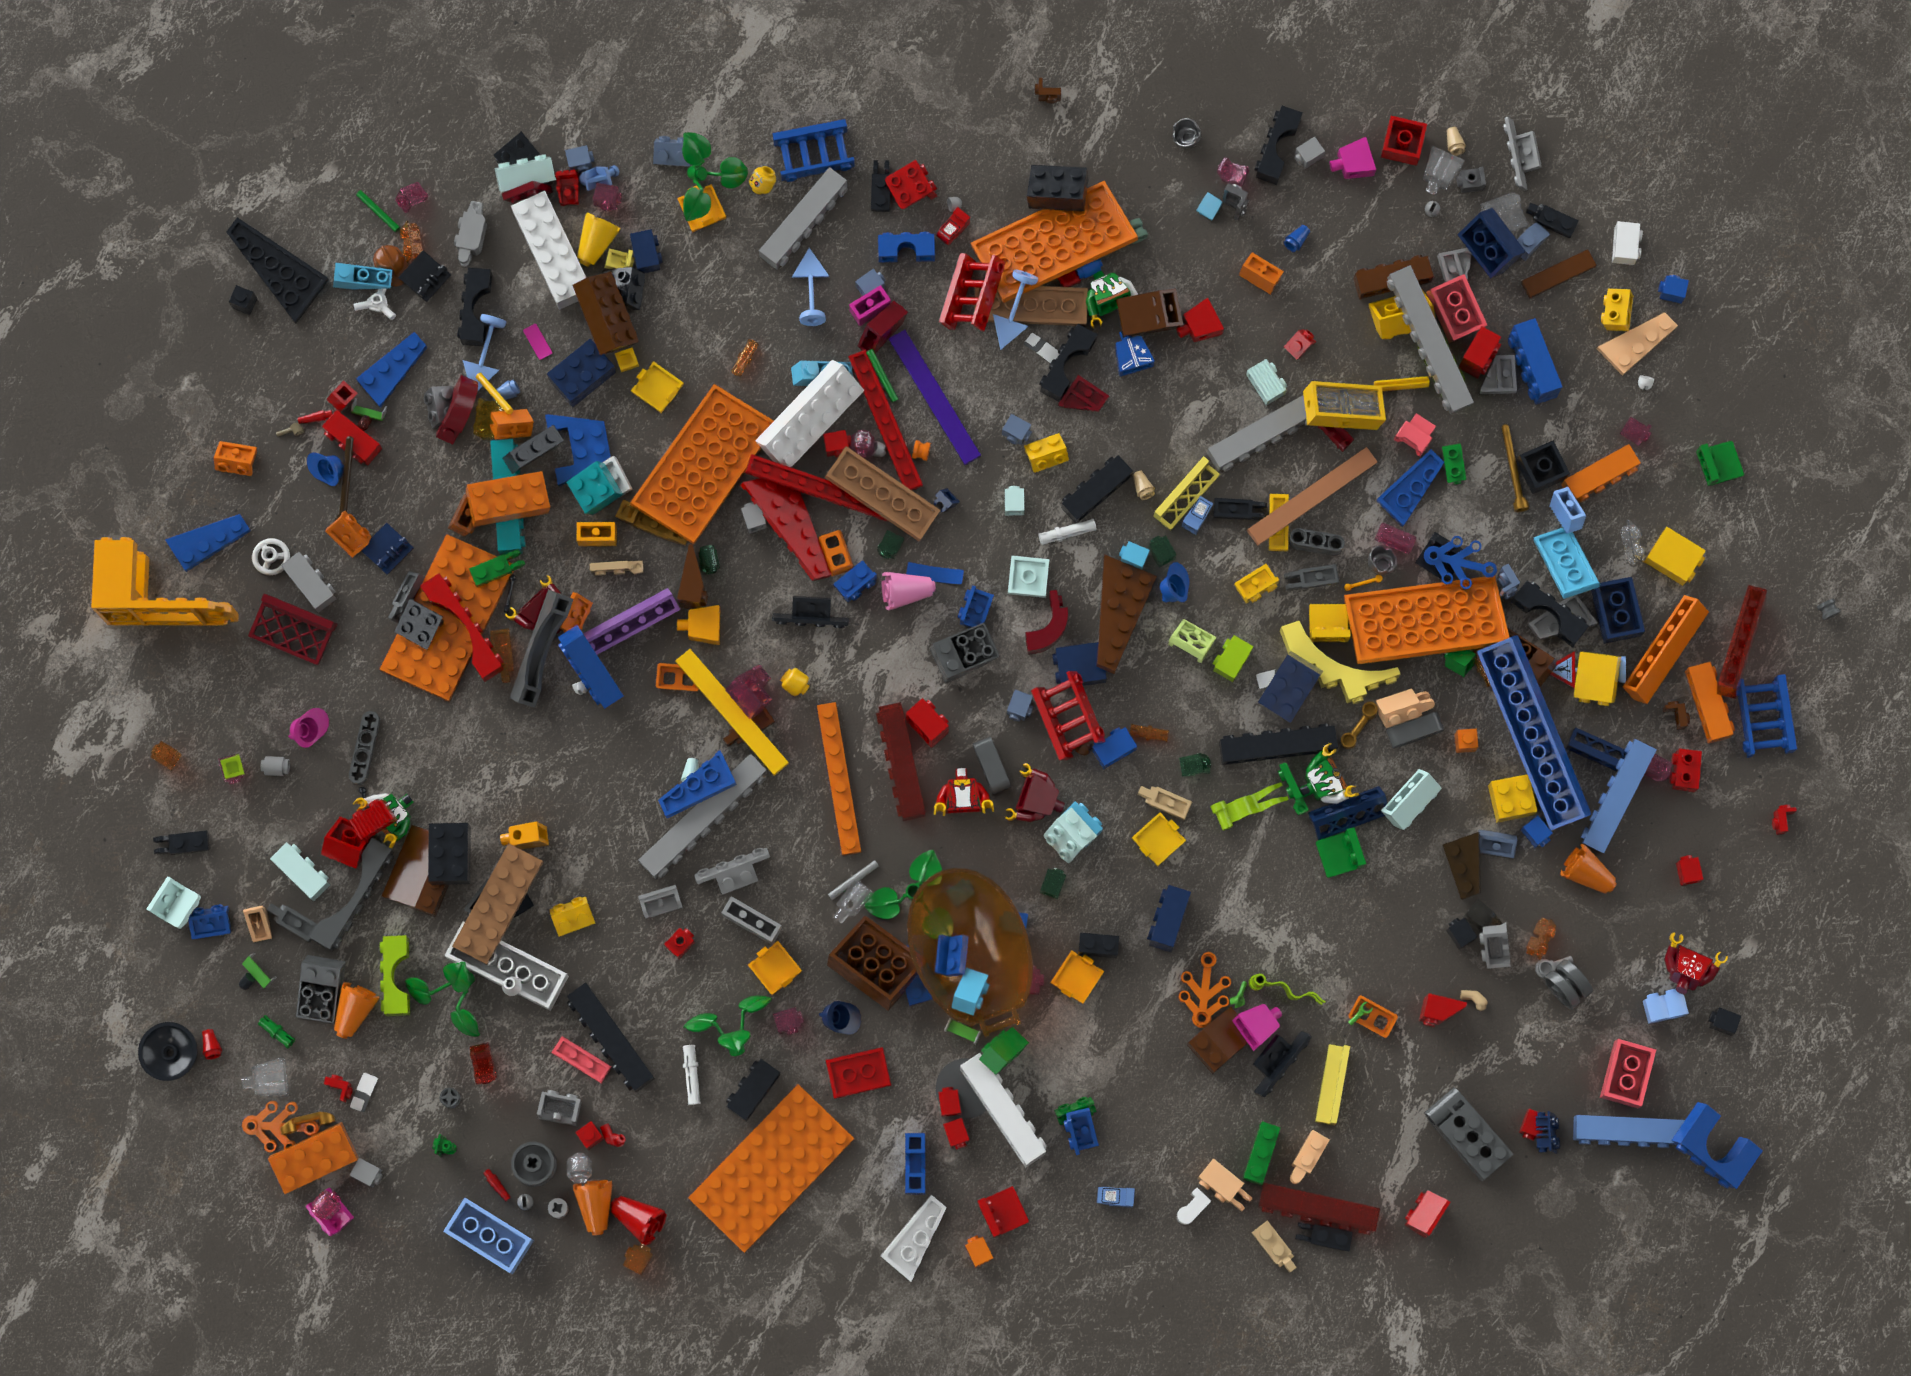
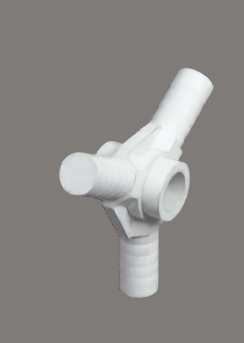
M378 289V292L370 296L367 301L354 304L355 311L369 308V310L383 312L390 320L396 317V314L387 307L386 289Z

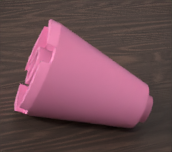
M884 572L882 576H886L885 580L881 581L883 601L888 603V606H886L887 610H893L931 597L936 590L935 582L930 577Z

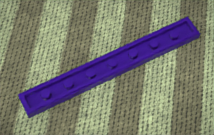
M906 330L889 338V342L964 466L981 457L980 452Z

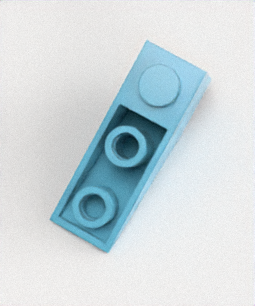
M336 263L333 287L351 290L391 288L392 270Z
M799 361L791 367L793 386H808L831 361ZM838 362L840 364H843L844 367L853 376L852 365L850 362Z

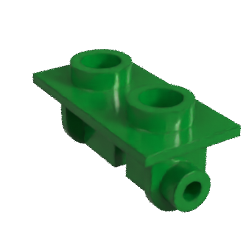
M1461 443L1442 446L1447 482L1454 483V485L1461 484V481L1467 480Z
M1091 1097L1079 1098L1075 1103L1070 1105L1062 1104L1058 1109L1054 1110L1057 1117H1059L1057 1118L1059 1125H1064V1121L1067 1120L1066 1113L1089 1108L1091 1116H1093V1113L1097 1111Z
M439 1134L438 1138L434 1139L432 1149L435 1150L434 1153L441 1157L442 1153L454 1154L457 1147L451 1141L446 1140V1137Z

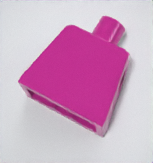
M1366 137L1340 148L1337 153L1338 159L1329 161L1331 171L1342 170L1345 179L1371 177L1376 172Z
M1265 1004L1238 1014L1232 1021L1254 1051L1280 1027L1277 1019L1282 1017V1013L1278 1007L1269 1010Z

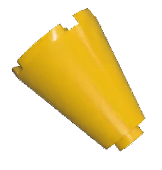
M586 213L577 258L580 259L579 263L587 267L590 264L595 265L621 228L604 219L596 218L595 215Z

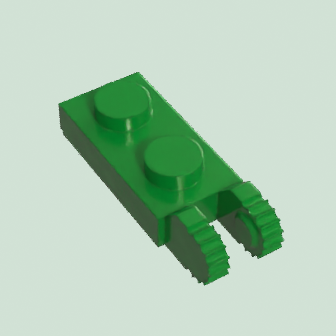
M520 550L511 551L506 555L503 554L469 568L476 587L511 574L512 571L525 565L524 560L512 563L510 566L508 560L516 558L521 554Z

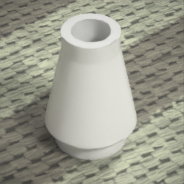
M508 977L502 984L504 993L509 996L517 995L522 988L521 981L517 977ZM509 982H513L512 987H508Z

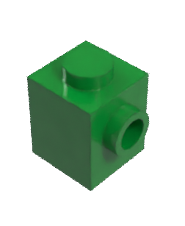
M1470 650L1445 653V667L1465 677L1475 665L1476 654Z

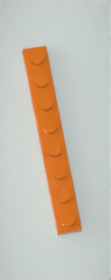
M836 702L817 705L842 856L861 853Z

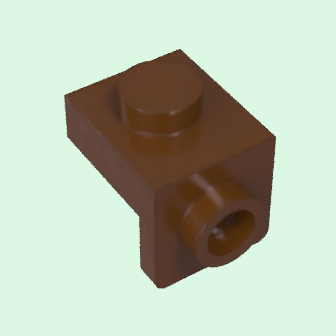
M1039 78V84H1035V95H1038V101H1046L1050 104L1061 102V88H1043V78Z
M1672 701L1665 705L1663 713L1674 712L1676 729L1684 730L1690 724V715L1686 712L1685 703L1679 704V701Z

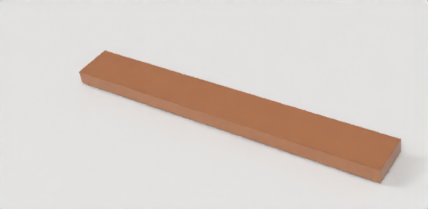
M1367 447L1250 527L1247 532L1257 546H1259L1377 464V460Z

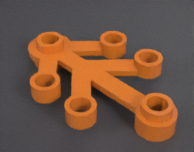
M1212 952L1204 953L1200 959L1203 966L1201 988L1194 981L1190 972L1185 971L1181 975V981L1187 984L1200 1000L1199 1008L1191 1000L1188 991H1181L1178 998L1180 1002L1185 1003L1193 1013V1024L1199 1028H1205L1212 1020L1211 1016L1229 1004V998L1222 995L1215 1004L1207 1009L1208 1000L1222 989L1229 988L1231 985V979L1228 976H1223L1219 983L1209 990L1211 968L1216 963V956ZM1205 958H1211L1212 963L1206 964ZM1188 974L1190 980L1185 981L1183 975ZM1223 979H1227L1229 981V984L1227 986H1224L1222 984ZM1181 994H1187L1188 999L1183 1000L1181 998ZM1221 998L1227 1000L1225 1005L1220 1004ZM1199 1015L1205 1016L1204 1022L1198 1020Z
M269 1101L265 1109L257 1116L249 1115L243 1120V1131L249 1135H256L264 1144V1149L267 1152H273L277 1148V1143L275 1140H270L263 1130H270L284 1145V1149L287 1148V1144H296L286 1135H281L280 1128L285 1124L283 1121L290 1114H294L298 1110L297 1103L289 1102L285 1109L271 1122H263L270 1113H275L279 1107L276 1101ZM269 1104H274L275 1110H270ZM289 1105H293L295 1107V1110L290 1111L288 1108ZM312 1121L296 1125L297 1132H304L308 1136H313L318 1133L320 1125L318 1121ZM249 1122H253L255 1124L254 1129H251L248 1126ZM312 1125L314 1131H308L307 1126ZM272 1143L274 1148L269 1149L267 1144Z

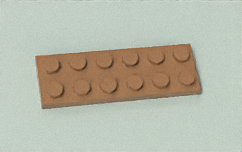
M1039 286L1021 295L1013 321L1021 324L1069 326L1080 324L1081 326H1086L1088 288ZM975 287V297L979 298L982 288ZM996 292L988 322H994L993 314L1009 319L1015 298L1003 303Z
M847 446L825 476L827 480L917 541L922 539L940 512V509Z
M508 843L452 947L488 965L540 870L543 861Z

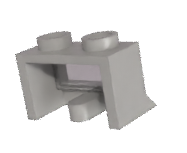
M1506 922L1501 925L1483 927V933H1479L1480 944L1485 946V950H1481L1482 961L1487 963V969L1511 967Z
M553 1090L542 1092L537 1111L538 1119L577 1126L582 1103L581 1099H578V1096L573 1094L562 1096L559 1095V1092Z

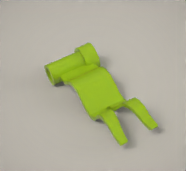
M1280 782L1228 804L1225 801H1220L1210 807L1213 814H1216L1224 831L1232 828L1233 822L1248 815L1262 812L1273 805L1289 800L1288 796L1278 797L1257 803L1272 791L1283 786Z
M1263 974L1253 975L1249 979V987L1255 991L1262 989L1264 986H1280L1291 1000L1310 996L1320 1005L1326 1002L1314 992L1295 996L1286 983L1281 981L1267 982Z

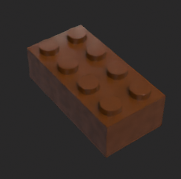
M612 272L590 276L572 285L600 355L623 350L639 342Z

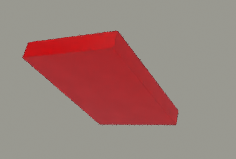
M883 1047L826 1060L834 1099L891 1086Z

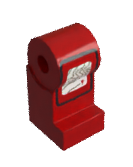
M957 207L951 217L939 229L936 236L945 244L950 245L970 224V216Z

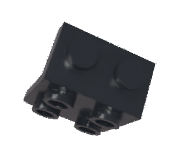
M633 267L604 269L602 274L612 272L624 305L632 310H640L645 274Z

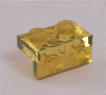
M483 398L478 399L473 434L483 440L495 439L490 428V424H494L491 419V412L504 411L496 401H486Z

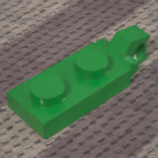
M1287 763L1280 764V770L1277 772L1281 781H1286L1288 785L1286 791L1289 798H1294L1295 800L1293 809L1298 816L1308 812V807Z

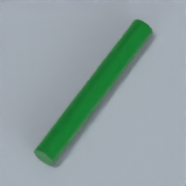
M362 190L357 192L356 196L395 233L400 230V226Z
M874 350L867 351L866 353L891 402L897 401L898 397Z

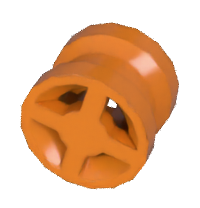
M916 440L912 458H922L923 461H927L931 443H921L919 440Z

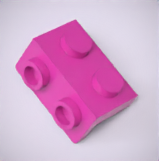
M330 1187L325 1189L313 1202L306 1205L309 1214L317 1220L322 1230L329 1236L339 1233L354 1218ZM329 1198L331 1202L326 1204L324 1199Z

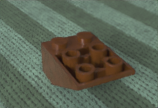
M1176 288L1116 299L1123 336L1174 330L1183 325Z
M1508 628L1509 637L1518 635ZM1518 635L1537 683L1541 687L1556 668L1555 658Z

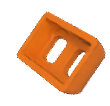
M841 530L818 537L831 571V576L848 572L854 567ZM836 536L839 546L828 548L826 539ZM843 554L846 562L835 566L832 557Z
M659 663L657 665L656 688L683 691L699 690L695 684L692 686L682 684L685 673L678 664ZM666 672L675 673L674 684H664V674Z
M1360 995L1348 1017L1352 1019L1357 1014L1359 1007L1364 1002H1367L1364 1007L1368 1009L1373 1007L1367 1020L1359 1018L1356 1022L1387 1038L1398 1016ZM1378 1015L1388 1020L1383 1030L1374 1026Z

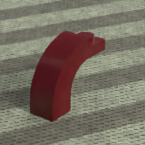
M463 375L460 376L453 389V397L448 412L436 432V438L452 445L454 444L473 408L478 391L477 381Z
M1057 590L1049 591L1052 611L1050 623L1041 630L1025 632L1028 655L1050 649L1061 639L1065 632L1068 620V607L1060 608L1063 606L1062 596L1058 595Z

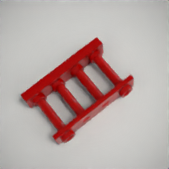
M960 253L939 323L949 330H955L957 322H971L974 327L984 332L1006 262L998 256L992 255L990 263H976L966 253ZM986 270L985 280H971L973 271ZM968 287L982 288L979 298L966 297ZM963 304L976 305L974 315L960 314Z
M1077 671L1066 672L1069 680L1049 690L1045 689V687H1036L1031 690L1059 760L1073 758L1072 750L1091 740H1094L1095 743L1106 742L1104 730L1098 724L1082 685L1083 679ZM1072 687L1076 697L1054 708L1050 701L1051 697ZM1080 705L1083 713L1082 716L1063 725L1059 723L1058 714ZM1087 722L1090 733L1070 743L1066 741L1064 736L1066 731Z

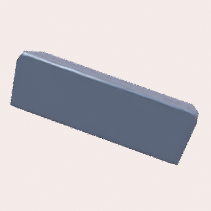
M1478 830L1480 832V853L1514 858L1518 841L1516 835Z

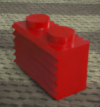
M376 799L369 804V808L364 811L362 809L358 810L352 815L353 818L349 820L362 841H366L396 822L397 818L385 800L379 801V799Z

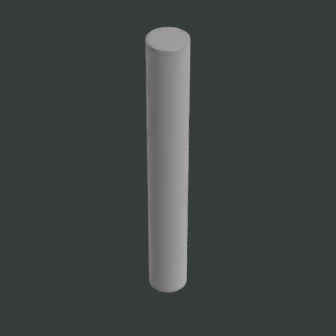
M874 860L831 891L828 896L831 900H834L879 867L878 863Z

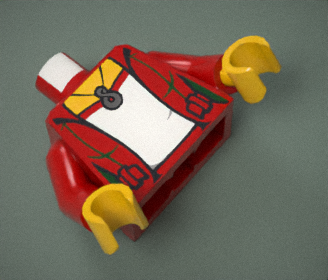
M966 768L955 770L956 779L948 780V784L943 785L934 806V815H936L937 811H942L943 816L950 813L982 811L985 814V809L991 808L992 812H994L993 802L990 800L988 792L981 783L976 782L975 778H967Z

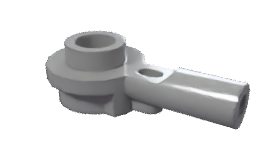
M1568 956L1554 962L1548 959H1541L1537 962L1535 971L1539 977L1544 978L1550 971H1555L1557 965L1564 959L1573 963V958Z

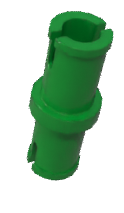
M264 1015V1018L262 1017L259 1020L258 1025L266 1030L272 1039H277L287 1049L294 1044L296 1039L284 1031L281 1025L274 1023L267 1015Z

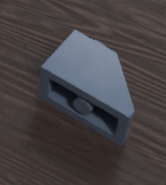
M1537 222L1517 239L1526 251L1521 256L1525 261L1550 236V233Z

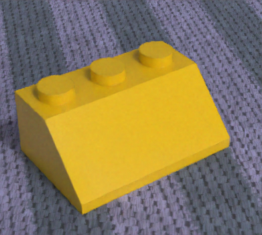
M1423 291V293H1424V295H1425V298H1426V300H1427V302H1428V304H1429V306H1430V308H1431V311H1432V313H1433V315H1434V317H1435L1434 306H1433L1432 302L1429 300V298L1427 297V295L1425 294V292ZM1396 296L1369 303L1376 330L1382 339H1391L1394 336L1412 332L1410 326L1406 325L1402 315L1404 313L1402 309L1398 308L1394 298Z

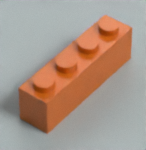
M1630 444L1566 478L1561 485L1563 488L1569 487L1576 500L1582 503L1593 492L1598 494L1606 489V485L1610 483L1614 485L1621 481L1622 476L1626 474L1631 476L1636 473L1641 462Z
M1711 662L1688 667L1685 674L1707 743L1710 744L1730 738L1734 735L1735 728L1727 715L1729 709L1727 703H1724L1722 699L1723 690L1716 680V668L1711 665Z

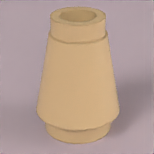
M1457 127L1447 129L1448 152L1452 156L1463 154L1466 148V144Z
M1143 471L1135 472L1132 476L1137 496L1141 500L1153 497L1155 488Z

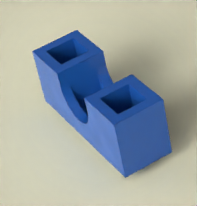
M887 232L878 235L879 262H898V252L903 248H911L915 251L916 262L935 261L934 234L930 232H920L919 234L903 232L901 235H893V233Z
M905 1133L906 1195H925V1133Z

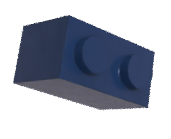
M652 229L631 233L630 238L637 270L642 273L660 270L659 264L663 263L661 252L657 253L656 246H659L657 235H653Z

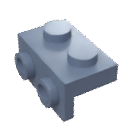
M659 136V139H655L653 164L691 166L683 158L682 147L684 138L679 137L677 140H672L668 136Z

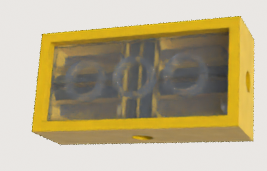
M1311 381L1303 391L1307 425L1378 430L1386 421L1382 386Z

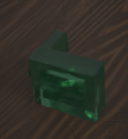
M887 530L881 543L877 546V552L885 559H895L904 542V538Z
M1199 753L1179 758L1182 777L1202 773L1210 774L1211 761L1206 754Z

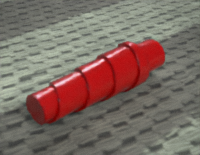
M322 410L298 417V423L326 421L333 414V411Z
M487 1169L483 1173L487 1178L486 1181L505 1202L508 1201L511 1197L497 1175L493 1174L490 1169Z

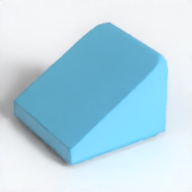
M1207 192L1196 211L1212 221L1222 207L1223 202Z

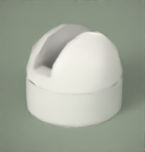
M1640 375L1638 380L1639 388L1643 390L1645 387V390H1649L1653 386L1654 378Z
M582 681L572 684L575 693L579 695L588 691Z

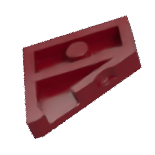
M531 181L502 193L504 201L516 204L543 191L546 194H551L553 191L551 185Z
M1078 375L1058 403V406L1100 412L1110 396Z

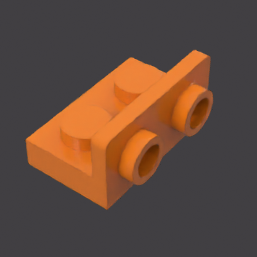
M220 441L214 455L215 470L252 476V465L257 454V447Z
M343 511L341 516L327 527L325 531L352 558L365 548L371 539L369 531L365 527H361L355 517L346 511Z
M572 592L570 598L574 600L569 614L560 626V629L565 633L578 625L582 631L583 624L590 613L593 602L578 593Z

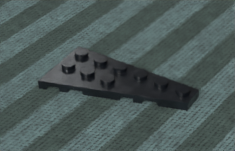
M237 217L226 233L296 324L329 281L328 277Z

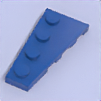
M1430 449L1376 501L1403 527L1443 466L1444 461Z
M238 514L165 539V541L187 572L251 530L242 516Z
M721 750L715 753L712 759L704 762L697 771L689 774L686 777L687 779L681 784H677L658 800L667 819L737 785Z

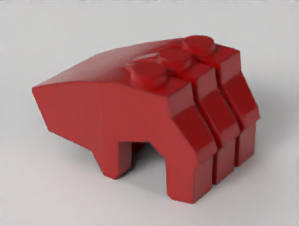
M564 170L563 173L562 171H557L555 174L556 190L561 206L579 204L580 184L579 175L576 170H570V172L569 170Z

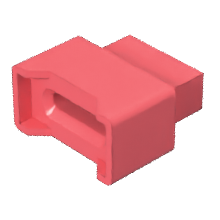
M1416 413L1410 423L1408 421L1404 422L1395 435L1394 440L1406 443L1415 449L1417 456L1421 457L1433 439L1430 435L1436 426Z

